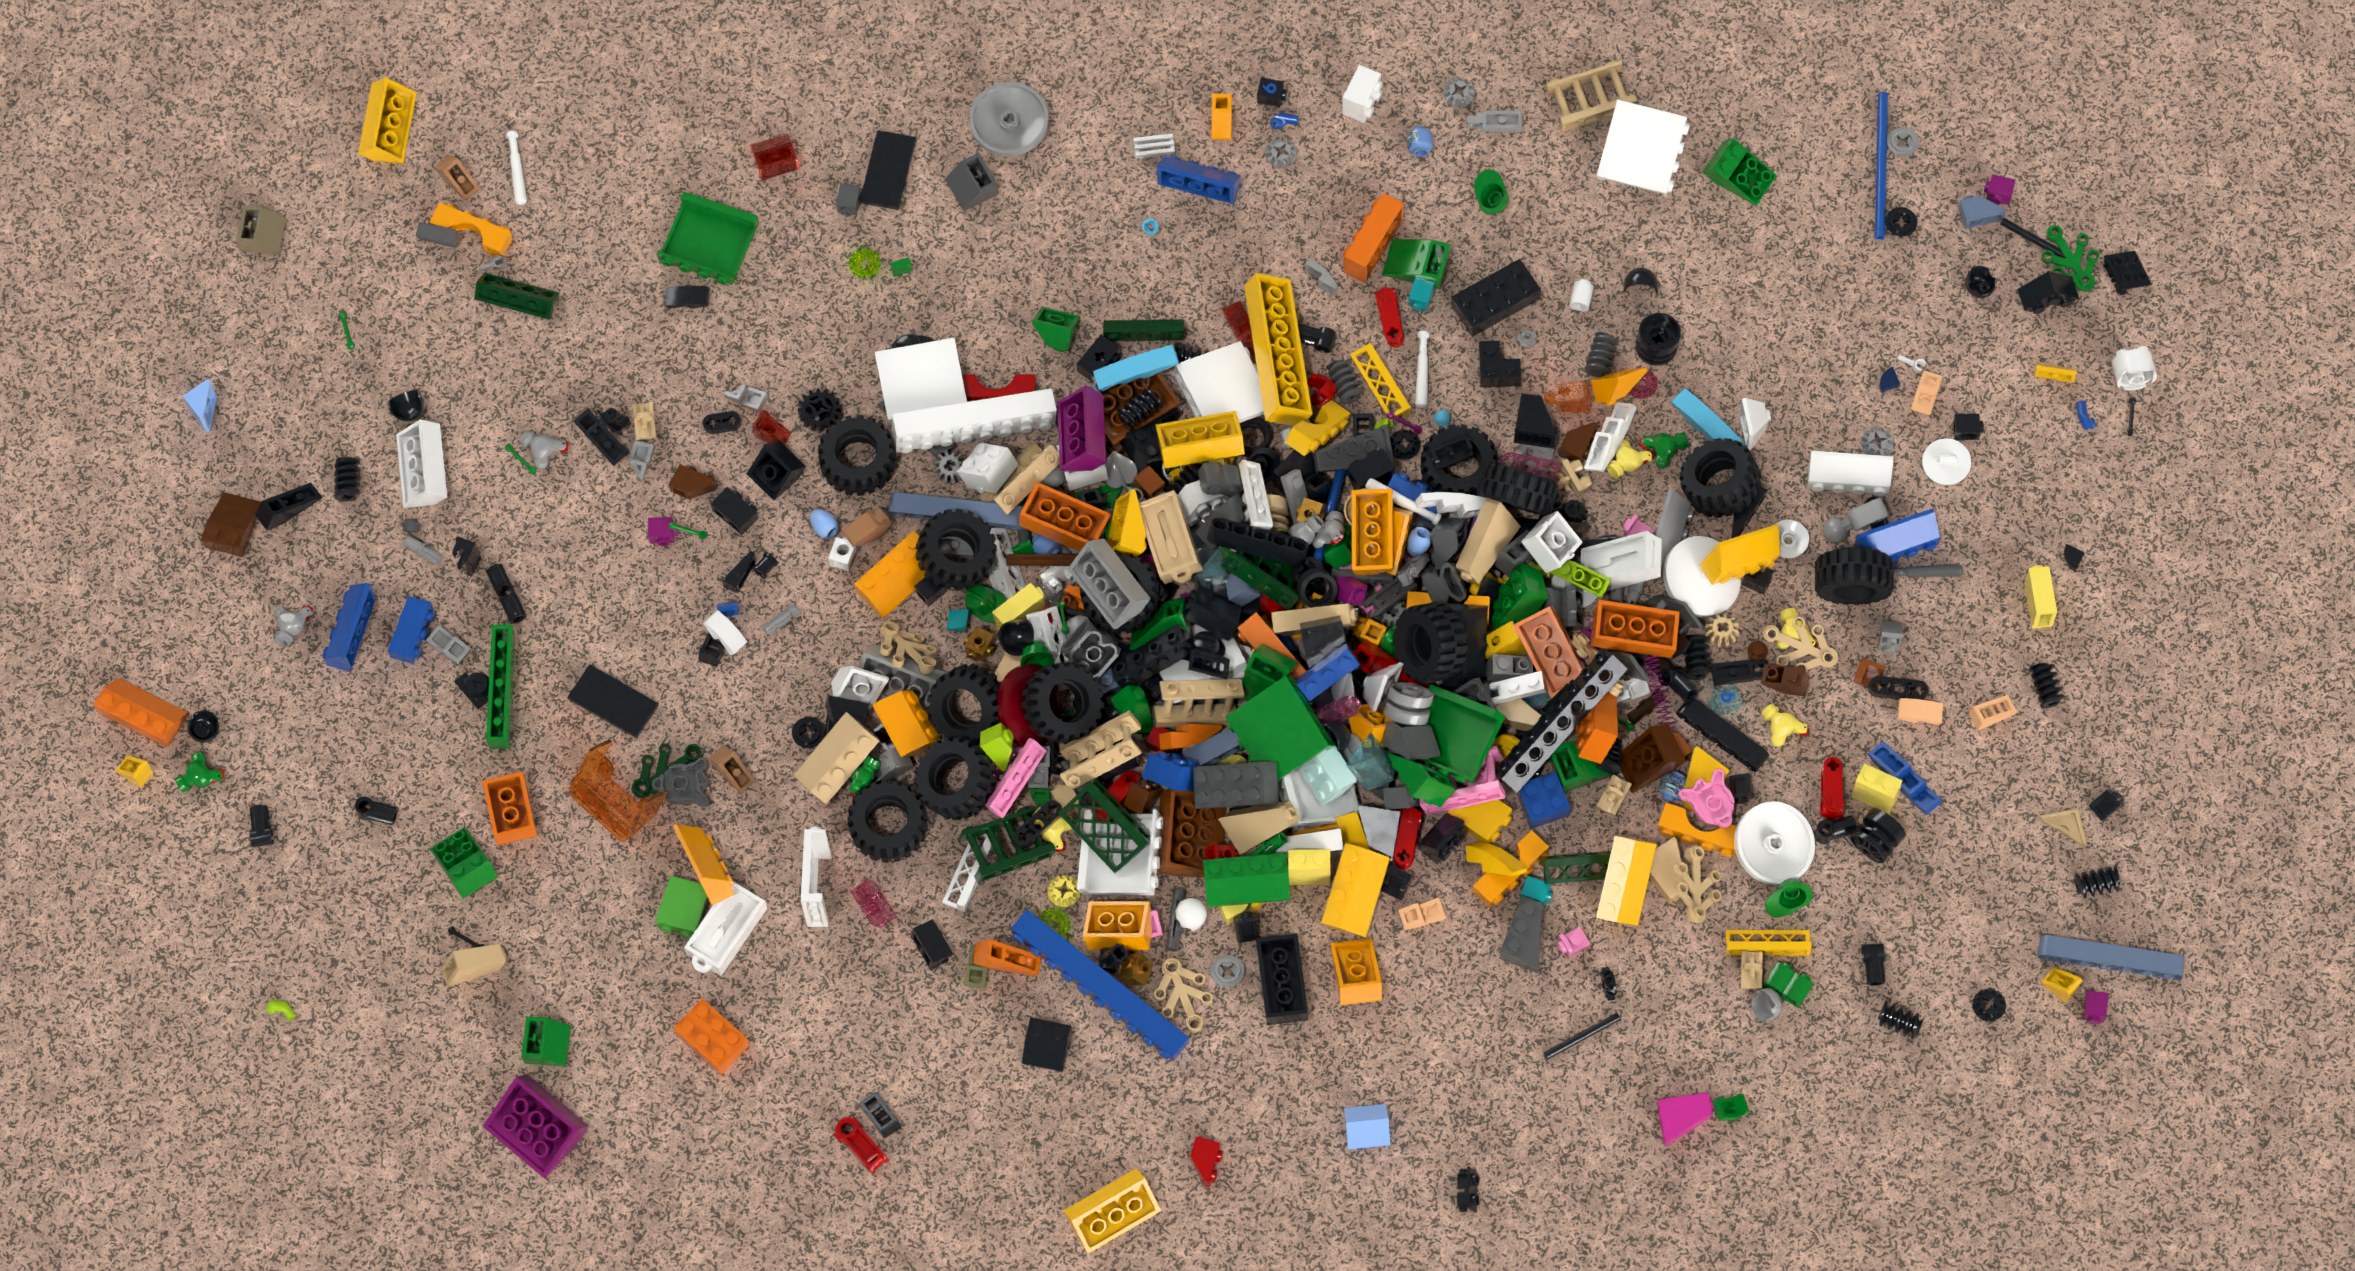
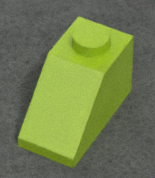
M999 723L980 732V747L1003 772L1006 770L1014 737L1010 729Z

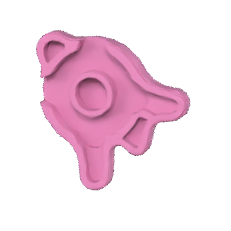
M1722 769L1714 770L1710 783H1706L1700 778L1697 779L1693 788H1683L1679 791V799L1689 803L1701 821L1707 824L1718 825L1721 828L1731 826L1735 802L1731 791L1725 786V773Z

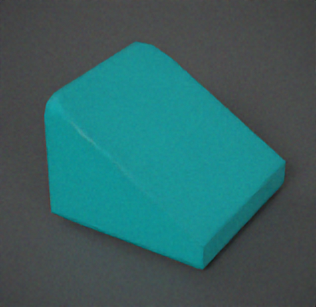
M950 610L946 630L967 633L970 616L969 610Z

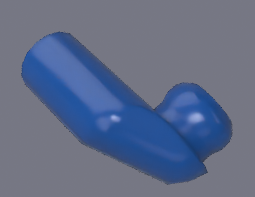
M1279 113L1271 119L1270 125L1275 130L1282 128L1286 124L1297 126L1299 116Z
M2078 401L2076 403V410L2082 428L2085 430L2094 429L2095 419L2088 418L2086 402Z
M1275 634L1292 655L1299 651L1290 636Z

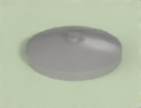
M1003 82L988 87L978 95L972 104L969 122L974 139L983 149L998 156L1014 157L1028 153L1040 144L1048 130L1049 115L1045 101L1034 89L1022 83Z

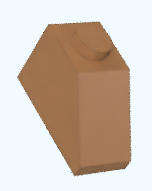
M447 155L434 167L442 179L465 201L480 188L459 159L454 156Z
M881 508L865 512L841 532L854 547L880 539L892 522Z
M724 745L708 758L715 769L739 794L756 781L735 752Z

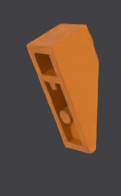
M988 939L975 943L973 963L989 969L1038 976L1041 957H1036L1028 951Z

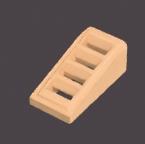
M2005 695L1973 706L1969 715L1976 729L1980 730L2015 715L2017 711L2009 696ZM2000 703H2003V704H2004V706L2006 707L2007 711L2004 712V710H2003L2002 706L2000 705ZM1993 706H1996V708H1997L1999 714L1996 713V711H1995V709L1993 708ZM1988 709V711H1989L1991 717L1988 716V714H1987V712H1986L1985 710Z

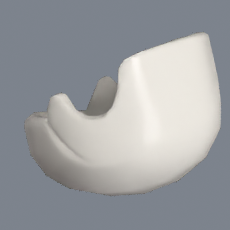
M1194 898L1180 901L1175 910L1176 918L1181 927L1189 928L1191 931L1201 928L1207 917L1206 907L1201 901Z

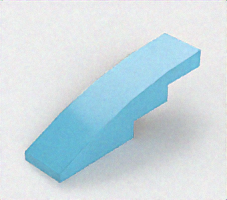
M1169 345L1112 363L1093 371L1099 390L1104 391L1118 384L1125 385L1139 378H1148L1178 365L1179 361L1174 346Z
M1686 388L1670 402L1696 431H1701L1710 442L1717 438L1721 440L1728 438L1746 445L1728 425Z

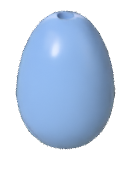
M815 509L811 512L810 522L816 534L825 539H830L837 534L839 525L833 515L822 509Z
M1417 527L1408 534L1406 548L1411 556L1424 554L1431 545L1430 532L1424 527Z

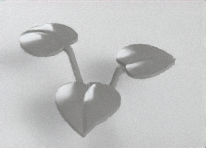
M1113 451L1105 463L1108 480H1105L1106 483L1114 489L1123 486L1127 491L1131 489L1136 490L1138 503L1146 501L1140 489L1126 485L1133 483L1134 477L1137 475L1136 465L1129 458ZM1109 508V509L1103 510V511H1106V512H1108V513L1111 514V517H1110V522H1111L1114 509H1113V508Z
M1347 673L1343 678L1334 683L1331 688L1334 701L1341 705V708L1346 710L1344 716L1320 721L1321 724L1345 720L1347 724H1350L1347 711H1351L1354 708L1355 697L1352 673ZM1312 708L1313 712L1319 720L1318 712L1314 708ZM1350 728L1348 730L1350 735L1349 744L1340 751V754L1351 767L1365 768L1367 764L1364 758L1362 743L1359 737L1352 733Z

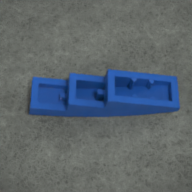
M1884 741L1868 753L1870 759L1882 772L1902 780L1900 791L1925 815L1941 804V798L1926 786V782L1911 769V765Z

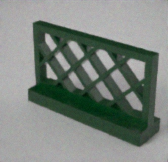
M1094 778L1058 812L1114 873L1124 866L1151 839V836L1097 778ZM1088 792L1093 797V805H1082V795ZM1070 807L1078 808V819L1070 818L1065 811ZM1082 808L1093 809V820L1082 819ZM1096 809H1104L1107 812V820H1096ZM1082 823H1093L1092 834H1085L1082 831ZM1096 823L1107 824V835L1096 834ZM1110 824H1118L1121 827V835H1110ZM1096 838H1107V849H1099L1096 846ZM1110 838L1121 839V850L1110 849ZM1125 839L1133 840L1138 847L1133 851L1125 850ZM1110 853H1121V863L1115 866L1110 861Z

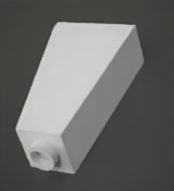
M1341 829L1287 836L1288 842L1278 848L1275 854L1286 853L1288 859V850L1330 849V854L1342 852Z

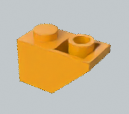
M1212 94L1211 138L1212 140H1231L1232 94Z

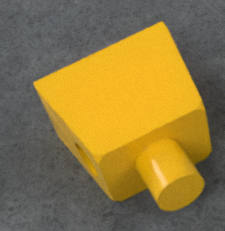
M1513 621L1486 635L1488 645L1485 650V660L1490 658L1492 654L1519 656L1527 653L1513 626L1515 624Z

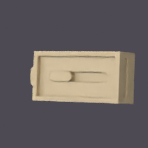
M1173 490L1140 502L1139 507L1146 537L1159 577L1164 584L1173 581L1177 584H1183L1190 581L1192 574L1202 571L1203 568L1178 495Z

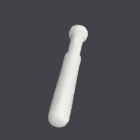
M509 131L506 133V137L510 144L514 199L517 205H524L527 202L521 158L517 146L518 132Z
M1419 331L1417 334L1420 344L1417 359L1415 404L1419 408H1424L1428 405L1427 339H1429L1430 334L1427 331Z
M1372 478L1367 481L1365 486L1367 490L1390 489L1388 486ZM1393 490V503L1433 521L1432 524L1434 525L1438 524L1442 516L1441 514L1432 513L1425 508H1417L1415 501Z

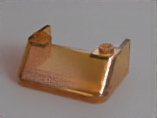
M608 739L588 750L569 787L571 797L619 841L625 842L631 839L656 815L668 791L664 789L651 797H644L637 803L611 779L614 771L613 764L605 756L612 743V740Z

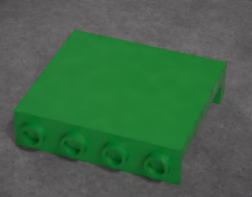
M683 192L681 207L661 251H657L658 260L665 266L670 267L673 265L683 272L689 273L692 271L701 278L708 279L710 277L722 285L727 283L733 285L759 225L758 216Z
M1284 676L1225 716L1228 720V728L1232 733L1235 732L1239 738L1237 740L1239 746L1249 754L1248 760L1250 763L1276 762L1277 782L1324 750H1329L1335 746L1292 676Z
M1430 684L1429 690L1433 692L1434 697L1432 705L1428 707L1430 715L1427 724L1432 728L1440 750V757H1432L1430 760L1416 759L1414 762L1418 761L1421 765L1430 769L1435 768L1437 772L1447 777L1449 774L1453 775V779L1464 784L1465 781L1474 783L1505 716L1496 709Z

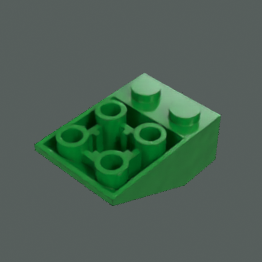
M1734 138L1721 143L1702 171L1717 185L1755 206L1758 205L1777 176Z
M1392 239L1382 276L1414 283L1415 277L1435 282L1434 288L1440 289L1450 256L1451 244L1431 239Z
M1523 563L1513 570L1510 578L1500 587L1494 603L1490 602L1489 613L1494 631L1511 621L1517 623L1540 609L1548 598L1542 571Z
M1185 597L1164 602L1158 607L1156 615L1151 614L1152 620L1148 624L1144 622L1142 624L1143 628L1140 630L1136 628L1135 631L1132 630L1130 650L1140 647L1178 623L1190 634L1191 621L1185 619L1187 612L1184 610L1187 604Z
M1261 644L1253 651L1245 669L1242 681L1244 698L1242 699L1249 701L1284 676H1292L1298 663Z
M1577 740L1560 744L1548 758L1553 772L1556 771L1564 793L1613 776L1597 769L1596 762L1578 757Z
M1390 753L1387 755L1392 762V768L1399 773V779L1408 787V793L1413 798H1420L1428 805L1433 804L1441 807L1456 790L1446 775Z
M466 827L429 848L462 899L498 877L490 861Z

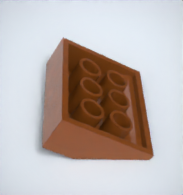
M1160 372L1145 379L1139 378L1125 385L1118 384L1100 391L1104 397L1105 437L1113 446L1124 440L1126 433L1130 432L1121 423L1117 409L1120 407L1124 409L1123 405L1125 403L1130 404V399L1132 398L1137 399L1136 395L1139 393L1143 394L1144 389L1153 392L1161 401L1163 408L1156 405V413L1149 410V418L1142 415L1144 422L1137 419V427L1130 424L1131 431L1153 422L1181 404Z
M1168 788L1160 793L1159 814L1164 819V827L1160 831L1162 847L1158 852L1160 867L1157 868V872L1172 876L1204 878L1203 860H1206L1204 849L1213 844L1224 845L1225 830L1218 819L1226 814V808L1195 809L1193 791H1179Z

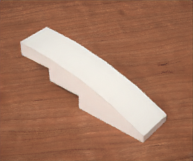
M1622 402L1615 404L1611 417H1606L1601 432H1596L1584 466L1585 470L1603 472L1608 466L1631 424L1637 408L1634 404Z
M1434 492L1421 493L1415 502L1417 508L1436 506L1438 514L1457 511L1458 518L1461 519L1477 517L1486 498L1463 493Z

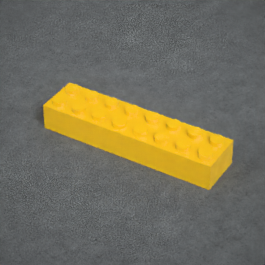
M1255 273L1244 285L1265 421L1295 426L1302 420L1306 422L1312 416V409L1291 280Z

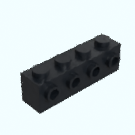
M1178 623L1110 665L1115 682L1122 689L1126 686H1137L1189 655L1193 649L1190 636Z

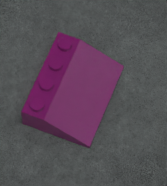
M527 1074L515 1077L483 1125L488 1132L544 1179L574 1148L589 1127Z

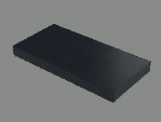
M877 130L860 197L861 204L899 210L916 137Z
M590 664L567 697L569 701L636 739L659 706L657 702Z

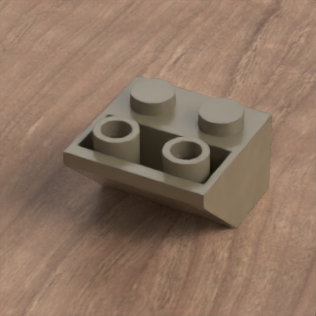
M243 205L236 238L240 251L279 255L286 217L264 207Z

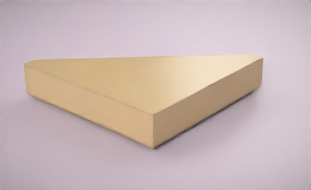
M2078 808L2040 815V820L2080 845L2087 846Z

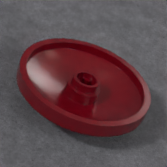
M1022 665L1013 668L1002 680L998 691L997 705L1000 723L1011 730L1014 737L1012 741L1021 747H1024L1029 738L1034 739L1041 746L1049 742L1046 741V737L1040 738L1037 736V730L1029 728L1030 722L1025 720L1023 714H1026L1025 708H1021V702L1025 700L1022 697V692L1028 688L1025 686L1027 680L1032 679L1033 673L1041 670V667L1036 665ZM1057 685L1052 688L1049 697L1050 708L1055 716L1061 715L1062 712L1061 697Z

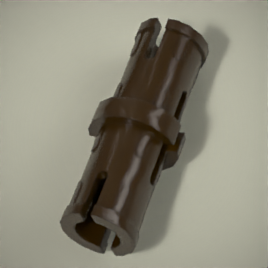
M1653 692L1645 700L1642 699L1639 705L1626 715L1627 719L1635 725L1644 716L1650 715L1655 706L1660 704L1653 702L1662 698L1657 696H1664L1663 693ZM1663 698V699H1661V700H1658V701H1656V702L1664 701L1665 698Z

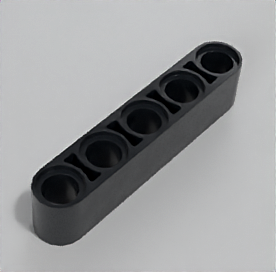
M1214 518L1207 535V540L1214 545L1294 566H1300L1304 563L1309 549V544L1303 539L1224 518Z
M1695 698L1690 702H1684L1676 711L1677 716L1681 720L1685 719L1684 722L1695 730H1700L1701 734L1714 744L1718 743V747L1731 756L1733 754V758L1747 768L1750 767V770L1753 772H1757L1769 757L1768 752Z

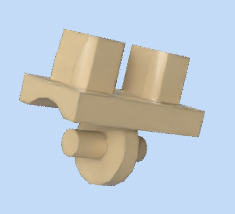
M653 402L632 404L636 440L656 438Z
M1565 459L1562 461L1563 466L1561 467L1563 473L1557 475L1559 478L1557 482L1559 489L1564 488L1566 493L1573 489L1577 498L1583 496L1584 491L1592 487V482L1588 475L1578 479L1576 474L1583 471V466L1579 459L1571 462Z
M1613 775L1596 808L1615 817L1632 783L1621 780Z
M1741 952L1740 989L1762 990L1763 952Z

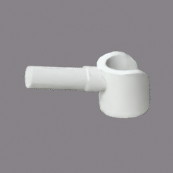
M1902 355L1898 356V360L1912 366L1913 371L1916 373L1922 372V369L1918 368L1917 364L1923 367L1926 365L1923 359L1913 361Z

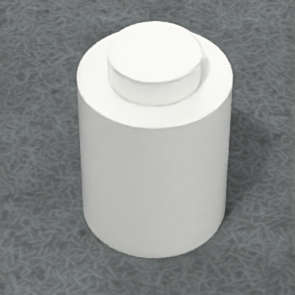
M1580 279L1574 283L1569 303L1572 309L1583 312L1589 310L1594 289L1590 281Z

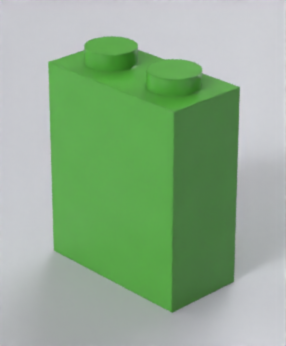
M670 875L655 921L660 931L669 934L673 931L679 933L683 938H691L703 921L709 903V898L702 884Z

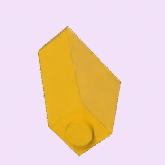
M1696 746L1693 751L1684 788H1693L1697 779L1700 778L1706 783H1710L1713 772L1716 769L1724 771L1725 781L1729 776L1730 770ZM1682 801L1686 809L1693 811L1689 803Z

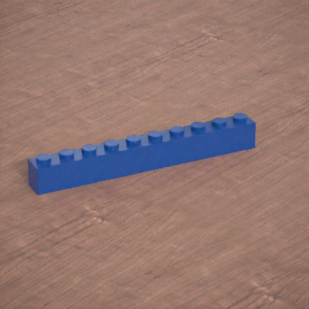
M1026 910L1011 927L1012 938L1016 942L1027 945L1031 954L1036 957H1042L1045 960L1044 963L1050 969L1054 970L1056 968L1061 972L1060 976L1065 981L1075 983L1078 991L1085 996L1088 994L1094 998L1093 1002L1098 1007H1105L1110 1011L1109 1015L1113 1019L1123 1021L1126 1024L1125 1027L1131 1033L1135 1034L1137 1032L1142 1036V1041L1146 1045L1156 1047L1159 1050V1055L1164 1059L1168 1060L1170 1058L1174 1061L1188 1045L1189 1037L1029 910Z

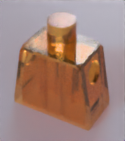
M1579 380L1556 383L1555 392L1544 393L1545 404H1556L1558 412L1591 413L1592 394L1588 381Z

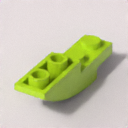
M1567 559L1560 568L1549 572L1600 598L1603 597L1611 579L1570 559Z

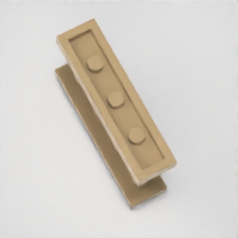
M1611 61L1604 66L1563 79H1553L1546 84L1547 95L1555 93L1563 113L1559 123L1562 132L1613 116L1617 100L1608 101L1600 82L1601 78L1611 76L1619 96L1618 100L1637 104L1635 94L1630 96L1626 94L1618 73L1622 72V61ZM1592 81L1601 103L1600 105L1595 107L1589 106L1581 84ZM1574 88L1582 108L1581 111L1576 113L1570 112L1562 90Z
M1034 442L1029 445L1016 458L1019 465L997 493L984 491L983 494L980 493L977 496L978 500L996 503L1008 515L1033 490L1036 482L1040 483L1060 464L1059 453L1051 444L1043 451Z
M1241 679L1160 681L1162 700L1165 701L1163 706H1154L1156 727H1176L1185 724L1227 725L1228 720L1225 716L1236 710L1235 703L1233 704L1234 698H1244ZM1225 698L1224 704H1213L1214 699ZM1194 699H1205L1204 704L1192 705ZM1173 700H1185L1184 705H1172Z
M1129 710L1090 731L1087 736L1070 741L1060 747V753L1070 763V769L1061 773L1060 777L1071 790L1142 754V751L1131 738V734L1141 729V724ZM1123 739L1122 742H1120V743H1118V744H1116V745L1113 746L1114 743H1116L1117 741ZM1105 748V751L1096 755L1098 751ZM1088 757L1086 761L1078 764L1079 761Z

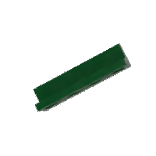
M484 273L476 282L474 300L550 320L553 315L554 303L558 300L560 293Z
M1184 319L1104 320L1103 336L1110 341L1184 340Z
M1611 851L1540 856L1539 865L1544 867V883L1604 880L1606 874L1603 873L1607 872ZM1592 864H1598L1602 868L1597 875H1592L1587 871ZM1573 865H1578L1582 869L1577 877H1572L1568 873ZM1549 867H1558L1562 872L1557 878L1550 879Z

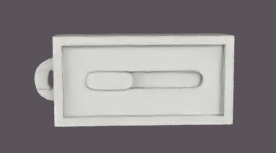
M1648 531L1585 547L1581 549L1580 565L1611 579L1606 591L1661 577L1662 539Z
M734 882L735 885L731 886L734 895L712 906L684 947L686 955L692 958L694 969L702 973L712 970L722 976L766 912L767 905L765 900Z

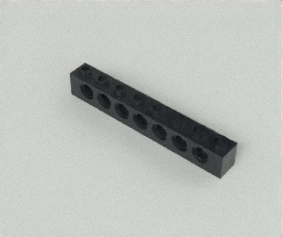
M1603 648L1595 655L1590 664L1580 672V675L1573 683L1567 686L1565 692L1553 702L1548 711L1540 716L1538 722L1526 732L1522 740L1511 749V752L1505 759L1498 763L1495 774L1518 793L1628 669L1613 654Z

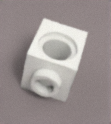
M836 537L828 558L829 565L849 571L857 551L856 546L853 547L846 537ZM841 550L848 551L845 555L838 554Z

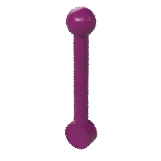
M1391 411L1387 413L1388 419H1394L1413 429L1415 434L1422 433L1421 426H1414L1395 416Z

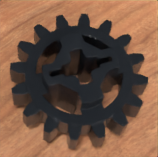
M817 388L816 393L809 390V396H802L804 402H798L800 408L797 411L798 415H800V421L804 422L806 428L811 425L812 431L818 427L820 432H822L823 427L828 428L831 423L835 425V418H841L839 412L842 411V408L839 405V398H835L834 392L828 394L827 389L820 392V389ZM827 402H830L833 408L827 405ZM806 411L812 414V419L807 415Z

